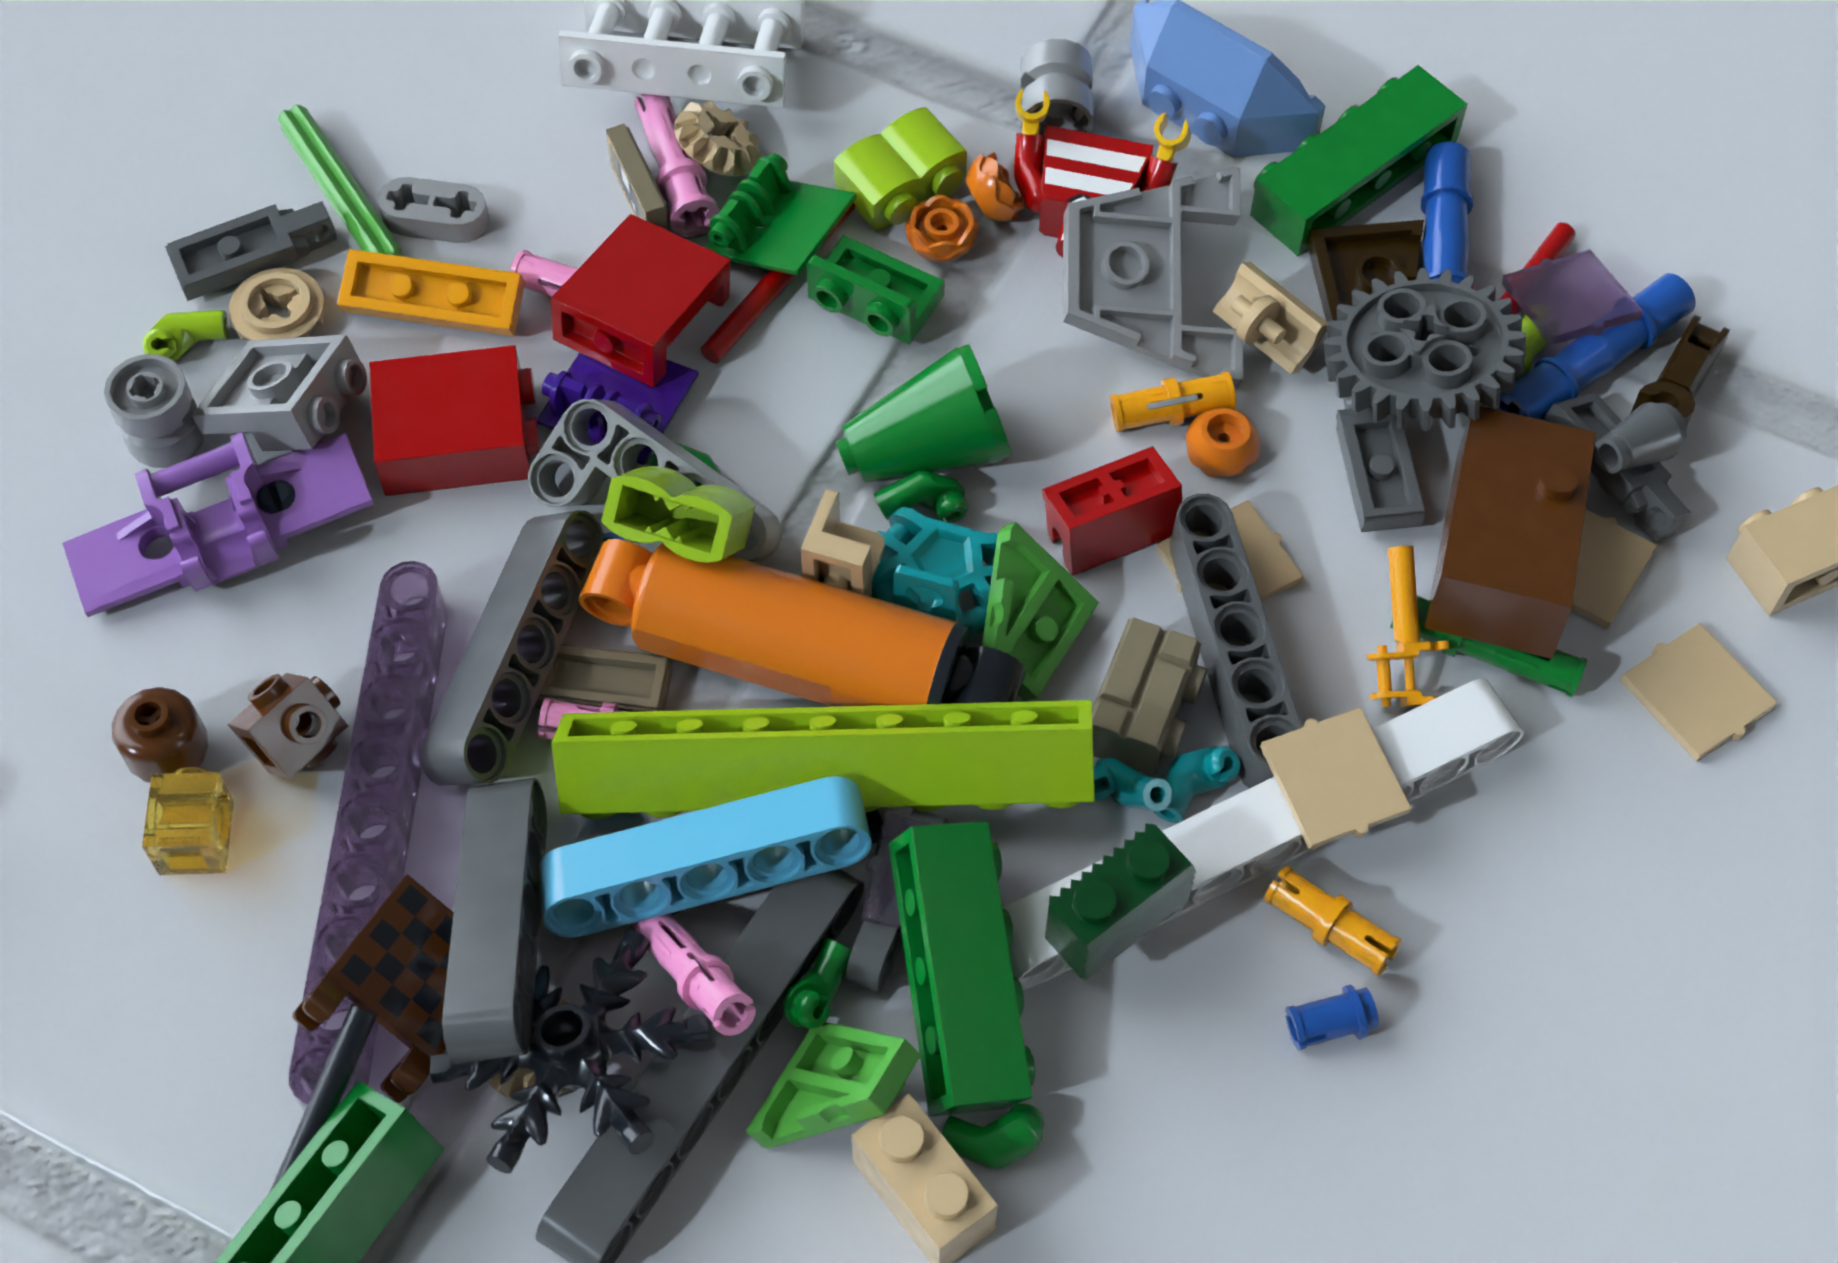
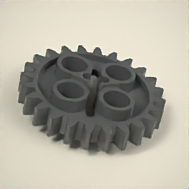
M1420 268L1417 279L1408 281L1401 271L1395 272L1394 284L1390 286L1375 278L1372 280L1371 295L1359 290L1352 291V306L1339 304L1337 306V320L1328 321V339H1324L1328 380L1336 382L1337 396L1339 398L1352 396V410L1355 413L1372 406L1373 422L1379 423L1391 414L1396 416L1397 429L1400 430L1408 424L1411 418L1419 419L1423 431H1429L1433 418H1442L1450 429L1455 428L1456 414L1463 412L1467 417L1476 421L1479 419L1480 403L1497 409L1500 406V392H1514L1515 376L1523 375L1526 352V333L1522 332V316L1511 314L1512 301L1510 298L1495 301L1496 287L1494 285H1489L1476 291L1475 276L1473 275L1467 276L1458 284L1452 282V273L1449 269H1446L1438 280L1429 278L1426 268Z

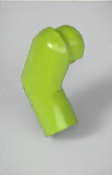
M209 310L167 313L144 336L142 343L144 353L158 354L175 362L197 341L228 339L229 325L226 311Z

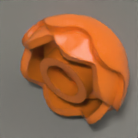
M995 152L986 157L981 154L971 164L966 176L967 185L985 216L990 220L1010 221L1016 219L1020 215L1018 212L1025 208L1022 203V196L1013 190L1009 182V173L1004 166L997 163Z
M935 195L927 201L920 202L913 208L911 217L905 224V230L909 244L920 256L933 262H950L961 258L971 249L977 238L979 225L978 220L973 218L972 211L966 203L951 199L945 195Z
M1218 407L1203 412L1191 422L1185 435L1189 460L1194 466L1199 467L1204 474L1210 477L1241 475L1248 469L1250 464L1256 463L1260 456L1261 440L1258 429L1247 415L1236 409ZM1219 439L1227 440L1228 442H1221Z

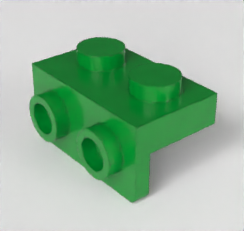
M845 235L840 238L826 259L813 255L806 264L808 298L814 300L819 306L829 312H840L866 324L873 332L881 336H892L909 345L945 294L944 280Z

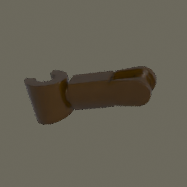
M1694 315L1656 382L1645 385L1639 391L1631 413L1647 402L1667 403L1679 411L1687 428L1696 404L1694 398L1723 349L1730 329L1723 327L1721 332L1701 324V317Z

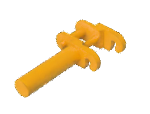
M1413 546L1389 547L1388 559L1394 641L1397 645L1396 652L1387 653V645L1377 646L1378 653L1367 654V660L1376 661L1378 692L1370 694V700L1381 699L1382 707H1390L1391 699L1399 698L1400 707L1421 706L1440 696H1423L1420 690H1416L1413 659L1418 657L1419 652L1449 650V641L1420 642ZM1390 660H1404L1406 691H1392Z

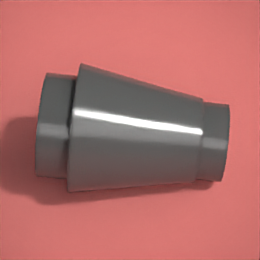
M1644 403L1595 443V459L1598 465L1608 473H1617L1672 459L1677 455L1680 447L1686 440L1687 428L1685 421L1679 411L1667 403Z

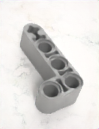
M581 399L572 403L542 446L528 472V486L532 495L540 503L549 507L580 506L589 502L597 494L608 476L613 478L637 469L639 452L644 447L649 446L657 456L658 466L677 471L692 482L698 481L702 485L729 487L742 493L756 505L752 518L754 524L750 530L751 535L757 539L756 543L746 545L744 549L731 556L751 562L762 560L771 556L778 549L782 539V527L778 517L770 509L629 409L611 400ZM600 411L607 421V433L605 438L597 444L590 438L588 422L595 412ZM562 463H566L574 474V484L566 495L562 494L555 483V474Z

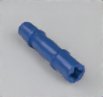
M1441 142L1431 146L1426 151L1424 156V193L1421 197V210L1425 214L1423 260L1424 268H1426L1429 278L1438 280L1440 275L1446 269H1449L1452 273V282L1459 284L1468 276L1470 252L1468 214L1473 208V196L1470 192L1471 155L1464 145L1456 142Z
M1664 274L1631 299L1617 304L1611 316L1579 335L1553 358L1544 357L1539 360L1531 371L1515 381L1513 393L1500 392V406L1496 410L1544 420V416L1554 403L1578 397L1579 391L1611 372L1637 349L1649 348L1656 342L1657 337L1692 313L1696 306V299L1691 287L1683 278L1676 274Z

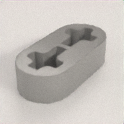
M400 177L389 181L378 193V205L382 220L392 233L398 235L468 243L477 240L485 234L489 227V214L482 192L473 186L413 177ZM468 209V211H464L461 218H454L459 216L462 210Z

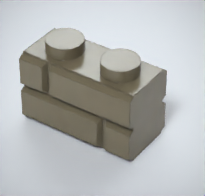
M1134 617L1128 619L1092 708L1093 756L1100 759L1116 758L1136 771L1149 776L1156 775L1163 755L1172 758L1176 757L1187 726V721L1178 718L1184 701L1194 705L1197 703L1208 668L1197 665L1202 645L1197 638L1173 630L1166 632L1163 631L1161 626Z

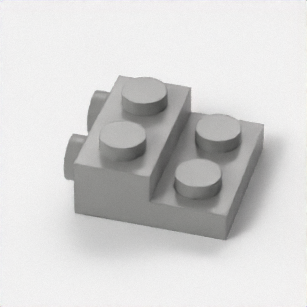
M347 335L250 340L191 416L202 434L232 433L235 435L240 432L244 434L252 432L262 451L313 449L322 440L324 434L333 433L337 429L340 421L339 411L349 402L351 395H359L364 391L367 383V372Z

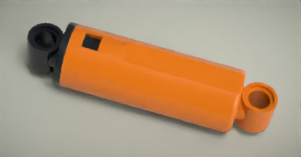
M608 539L603 542L579 596V603L582 608L592 616L612 625L631 627L632 638L638 648L831 707L1016 702L1026 674L1024 666L1008 653L984 646L970 648L972 638L970 625L734 556H729L721 561L707 563L689 560L671 551L663 542L653 553L640 545L625 540Z

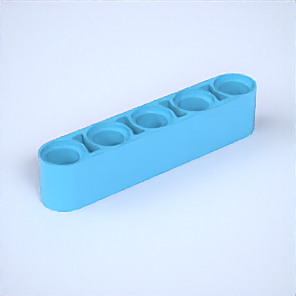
M824 777L551 850L541 859L539 864L544 925L550 932L558 936L580 937L858 863L867 856L871 849V836L860 788L854 781L845 777Z

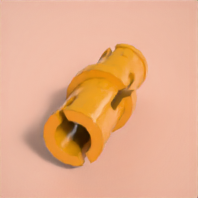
M1229 371L1222 372L1219 375L1177 382L1175 377L1162 379L1161 386L1109 396L1116 432L1166 421L1172 427L1184 424V418L1200 415L1209 409L1218 407L1236 408L1235 388ZM1194 394L1198 396L1197 400L1153 409L1147 408V405L1150 403Z
M1285 866L1277 874L1282 880L1280 883L1275 880L1272 881L1264 897L1266 903L1274 905L1312 930V939L1325 947L1329 943L1333 944L1371 969L1372 973L1380 976L1388 967V964L1385 963L1386 959L1393 960L1401 946L1402 939L1389 934L1352 909L1353 902L1347 897L1340 894L1334 898L1294 872V869L1290 866Z

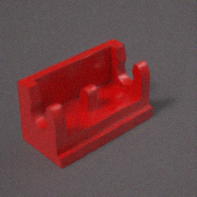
M1153 446L1042 489L1050 540L1052 543L1062 540L1064 564L1071 575L1084 572L1171 537L1176 514L1182 503V484Z

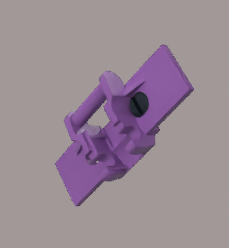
M240 432L230 436L232 443L154 473H150L148 469L135 473L136 481L146 507L145 510L62 543L81 604L87 617L177 582L180 583L182 588L191 585L195 592L278 560V550L289 546L288 538L374 505L346 433L321 441L313 449L297 450L257 466L250 445L244 433ZM240 466L239 469L229 473L230 477L225 478L230 494L227 500L196 512L191 511L187 513L177 497L170 499L169 496L161 498V496ZM161 537L171 538L174 548L168 555L156 560L145 558L146 548L152 541Z

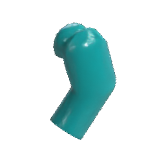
M1210 746L1177 756L1171 763L1164 779L1172 789L1171 803L1166 809L1153 812L1168 822L1179 823L1183 821L1193 795L1224 787L1230 781L1236 779L1241 769L1238 754L1227 746Z
M1116 758L1099 759L1096 766H1094L1095 801H1103L1111 796L1116 803L1124 807L1156 812L1166 809L1171 803L1172 789L1164 779L1147 777Z

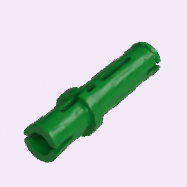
M1417 596L1420 638L1431 642L1449 641L1450 649L1443 650L1442 653L1455 657L1456 653L1459 652L1511 674L1519 675L1563 692L1568 697L1572 698L1587 664L1586 658H1579L1556 649L1553 658L1550 659L1426 629L1424 627L1429 600Z

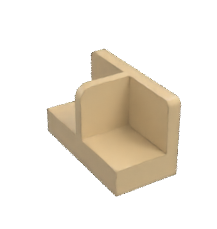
M826 489L801 547L802 577L872 597V580L885 550V540L877 532L840 522L839 492Z

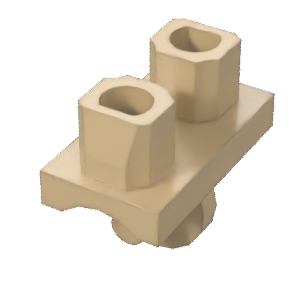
M1252 262L1241 264L1232 286L1213 309L1216 315L1232 328L1237 329L1236 335L1246 344H1254L1290 374L1300 372L1311 353L1316 349L1327 332L1328 322Z

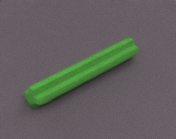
M294 105L290 110H283L279 115V122L282 125L283 133L361 250L402 256L401 247L307 108L301 105Z

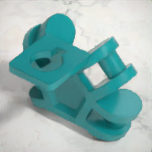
M898 508L890 517V528L886 532L877 531L885 540V550L872 580V597L970 625L972 636L983 632L998 533H985L925 517L912 508ZM970 589L975 608L963 613L959 607V593Z

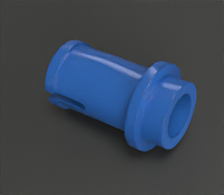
M1351 984L1342 988V994L1285 1008L1288 1030L1293 1044L1298 1051L1304 1050L1308 1046L1352 1034L1361 1040L1368 1037V1030L1378 1028L1379 1026L1376 1005L1370 991L1366 987L1356 990Z

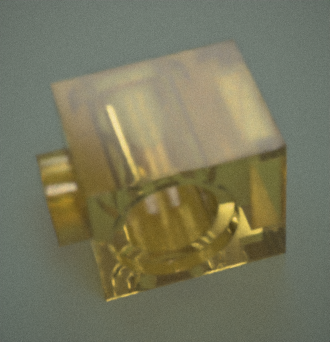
M185 767L178 769L175 773L151 775L142 848L159 875L226 873L234 800L219 772H210L197 767Z

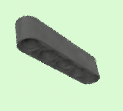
M1195 494L1187 497L1179 506L1169 543L1170 554L1177 579H1179L1182 595L1195 637L1202 644L1200 653L1205 668H1208L1207 675L1229 746L1240 758L1241 769L1238 775L1243 784L1251 788L1274 777L1265 757L1258 751L1261 749L1262 742L1303 727L1233 513L1228 504L1219 497L1211 494ZM1200 530L1209 534L1210 537H1201L1191 531ZM1217 583L1225 586L1228 591H1218L1212 589L1207 584ZM1235 637L1247 645L1234 646L1229 644L1224 638ZM1252 692L1262 697L1265 702H1250L1241 693Z
M576 510L537 516L528 520L522 527L422 742L420 763L424 774L431 782L439 786L493 783L501 778L505 772L578 609L580 593L604 542V534L600 523L588 511Z
M535 777L473 786L467 791L442 1021L446 1051L453 1064L527 1055L530 1049L542 902L539 864L545 856L547 837L546 801L541 783Z

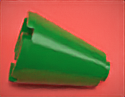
M969 344L960 348L956 347L842 425L846 437L835 442L848 475L860 471L864 482L904 477L919 470L936 472L1001 462V459L1012 456L996 407L993 406L987 391V384Z

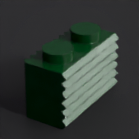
M1145 824L1144 832L1135 831L1134 840L1125 839L1123 848L1114 847L1113 856L1103 855L1102 864L1093 863L1091 872L1082 871L1081 880L1071 879L1070 888H1060L1059 897L1050 896L1045 939L1075 973L1086 981L1190 901L1188 897L1191 895V886L1194 884L1192 880L1195 879L1194 874L1196 870L1193 864L1156 824Z

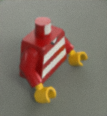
M1021 89L1015 100L1016 115L1023 123L1022 133H1016L1014 181L1028 210L1040 214L1039 231L1045 236L1058 238L1055 248L1059 256L1063 258V216L1068 203L1139 188L1140 192L1169 186L1178 164L1173 161L1175 152L1183 150L1191 140L1190 126L1185 119L1180 136L1172 140L1163 137V131L1167 127L1169 117L1167 113L1161 114L1154 124L1155 137L1160 144L1156 156L1153 155L1154 145L1047 125L1045 135L1039 134L1040 123L1048 116L1050 106L1049 95L1043 90V108L1039 112L1031 114L1027 113L1021 106L1023 100V89Z

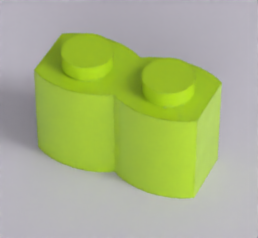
M927 107L918 108L902 115L880 134L871 135L859 140L844 150L833 161L835 187L838 190L856 193L855 209L874 230L886 228L891 224L900 225L910 219L913 208L920 202L927 201L935 195L950 196L961 186L964 178L967 176V150Z
M645 466L611 478L601 522L610 531L627 540L639 543L662 541L671 551L686 559L706 563L717 562L745 548L756 505L748 497L729 487L721 485H701L696 487L691 480L677 471L660 466Z

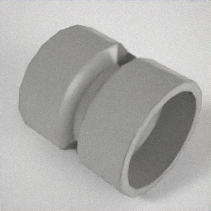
M1049 39L1038 42L1028 48L1021 58L1020 88L1023 89L1021 106L1027 113L1039 112L1043 108V90L1047 92L1050 100L1048 116L1040 123L1039 134L1045 135L1047 125L1091 133L1094 124L1093 94L1091 92L1093 70L1092 58L1088 50L1079 43L1067 39Z
M142 354L132 357L114 368L106 379L104 396L109 410L120 428L121 435L129 452L138 462L150 467L167 468L188 460L195 455L204 442L205 434L201 433L191 416L196 410L197 404L192 397L182 369L172 359L158 354Z

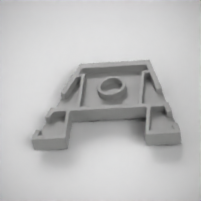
M1230 167L1221 169L1214 176L1196 180L1192 176L1172 180L1169 186L1140 192L1139 188L1068 203L1063 216V322L1200 377L1219 375L1222 372L1229 371L1234 388H1238L1244 380L1243 341L1237 337V329L1182 324L1181 221L1235 226L1241 217L1240 168Z

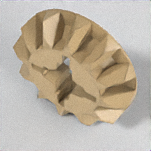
M709 100L703 105L690 102L679 113L674 122L675 136L683 150L704 168L726 176L746 175L752 171L756 161L761 156L757 148L760 140L759 137L748 131V121L738 120L732 115L730 108L725 111L720 110Z
M272 268L252 275L238 286L230 300L229 316L242 341L309 337L310 330L314 326L323 325V308L326 306L321 287L310 275L291 268ZM266 301L280 309L288 307L290 316L281 318L277 314L269 315Z

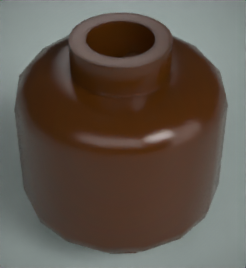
M155 687L141 690L125 700L117 709L112 721L113 743L131 773L148 783L163 785L184 779L200 766L208 749L207 730L190 699L175 689Z

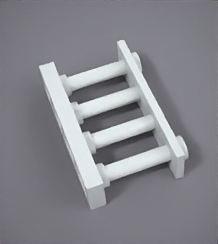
M584 0L585 28H589L588 33L560 30L558 34L561 86L784 108L786 102V52H778L777 49L780 47L801 50L804 41L805 0ZM613 31L644 34V37L612 35ZM669 36L700 40L697 44L667 41V38ZM722 43L755 45L754 49L722 46Z

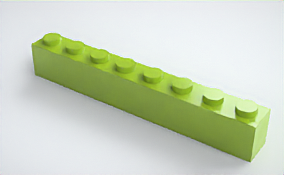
M1092 700L564 713L551 742L560 814H581L589 819H604L616 813L642 812L657 818L672 817L681 812L699 811L833 776L848 778L858 785L865 813L874 811L879 807L910 806L912 809L930 812L942 809L947 805H977L986 810H1000L1012 804L1043 803L1051 808L1063 809L1073 807L1080 802H1095Z

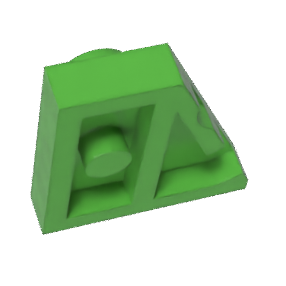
M1017 522L1003 526L997 534L982 646L1008 653L1024 666L1026 674L1018 696L1023 701H1027L1040 696L1099 602Z
M825 1022L821 1027L808 1031L745 1132L761 1147L770 1149L883 1116L888 1111L892 1102L902 1092L906 1079L921 1054L905 1038Z

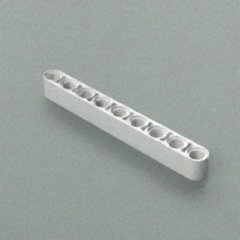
M1484 678L1466 683L1372 729L1408 802L1501 757L1511 750L1524 735L1521 726L1488 680ZM1275 777L1162 831L1193 864L1196 873L1194 874L1195 879L1192 880L1194 884L1191 886V895L1188 897L1190 901L1159 925L1313 850H1309ZM1103 860L1096 862L1095 864H1102ZM1092 865L1004 908L1008 911L1013 926V940L1009 948L1013 976L1018 978L1023 990L1040 985L1072 969L1045 939L1050 896L1059 897L1060 888H1070L1071 879L1081 880L1082 871L1091 872Z

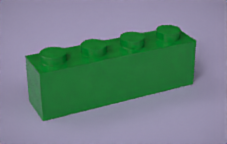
M1417 65L1399 79L1397 77L1390 78L1381 86L1376 95L1360 106H1350L1342 113L1335 124L1322 133H1313L1306 137L1297 150L1281 162L1274 161L1266 165L1254 181L1253 187L1255 191L1250 216L1294 254L1300 256L1308 250L1307 243L1310 229L1340 227L1423 167L1425 153L1431 146L1441 142H1457L1468 104L1420 65Z
M988 821L911 826L888 843L929 1117L1009 1108L1033 1098L1031 1086L1035 1080V1062L1031 1050L1028 1046L1024 1045L1020 1017L1024 1009V994L1020 981L1017 977L1013 976L1009 948L1013 940V926L1008 911L1004 908L1002 909L998 884L1002 873V858L999 847L991 840Z
M357 1081L214 1263H358L444 1151V1148L406 1108L362 1082Z

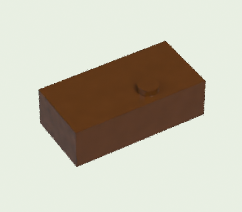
M1480 406L1478 420L1468 419L1456 457L1424 628L1550 659L1553 658L1573 604L1596 432Z

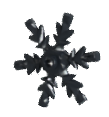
M628 930L620 941L610 964L602 957H596L593 960L592 976L594 988L580 983V991L586 1002L582 1007L573 1004L558 1005L562 995V987L560 986L548 994L550 983L549 967L542 965L536 970L532 1019L535 1027L527 1055L463 1064H453L446 1053L431 1056L430 1077L433 1084L449 1082L464 1075H469L464 1086L466 1091H472L481 1087L499 1073L501 1085L510 1081L520 1068H528L535 1073V1085L517 1090L510 1095L511 1099L521 1103L500 1114L491 1124L492 1129L507 1130L486 1157L487 1162L496 1170L510 1174L518 1163L526 1142L530 1137L540 1146L546 1144L548 1138L547 1112L561 1116V1108L555 1095L563 1088L574 1091L581 1087L585 1089L580 1103V1113L594 1106L593 1132L595 1136L601 1137L612 1125L631 1154H640L652 1145L655 1139L654 1134L635 1113L636 1110L648 1106L650 1099L643 1094L622 1089L632 1078L621 1074H607L608 1060L613 1055L624 1052L635 1062L641 1064V1050L664 1059L673 1060L678 1055L672 1044L712 1041L711 1021L705 1014L692 1015L685 1020L672 1022L676 1013L675 1007H667L660 1010L643 1024H641L640 1012L633 1015L621 1029H613L606 1024L605 1016L607 1012L623 1008L630 1003L629 999L620 995L638 986L648 975L646 971H632L633 967L643 958L650 947L649 940L641 933Z

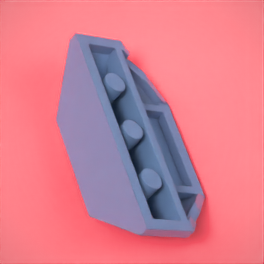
M1140 0L1134 6L1130 50L1142 104L1150 108L1155 114L1160 116L1163 113H1167L1168 119L1182 128L1186 119L1191 133L1204 143L1215 146L1232 157L1295 152L1306 137L1313 133L1320 134L1325 105L1315 95H1308L1301 81L1274 53L1180 0H1156L1152 2Z

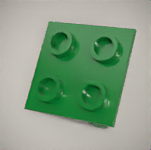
M775 153L769 154L768 157L762 156L756 161L755 168L748 175L749 179H744L739 183L737 191L731 193L728 197V202L719 214L714 215L710 220L711 230L708 236L711 241L706 248L730 259L731 262L799 276L808 261L817 252L857 198L856 193L790 181L786 173L788 164L782 156Z

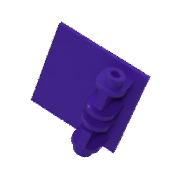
M579 353L568 371H561L559 374L550 372L545 377L542 384V394L549 397V401L538 416L537 424L553 430L572 403L581 399L611 400L623 405L663 434L699 376V371L666 359V374L653 388ZM600 411L595 412L588 422L590 438L597 444L605 438L607 433V421ZM649 446L644 447L639 452L637 463L645 465L653 452Z

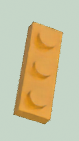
M349 249L337 305L343 312L514 337L525 279L521 273Z

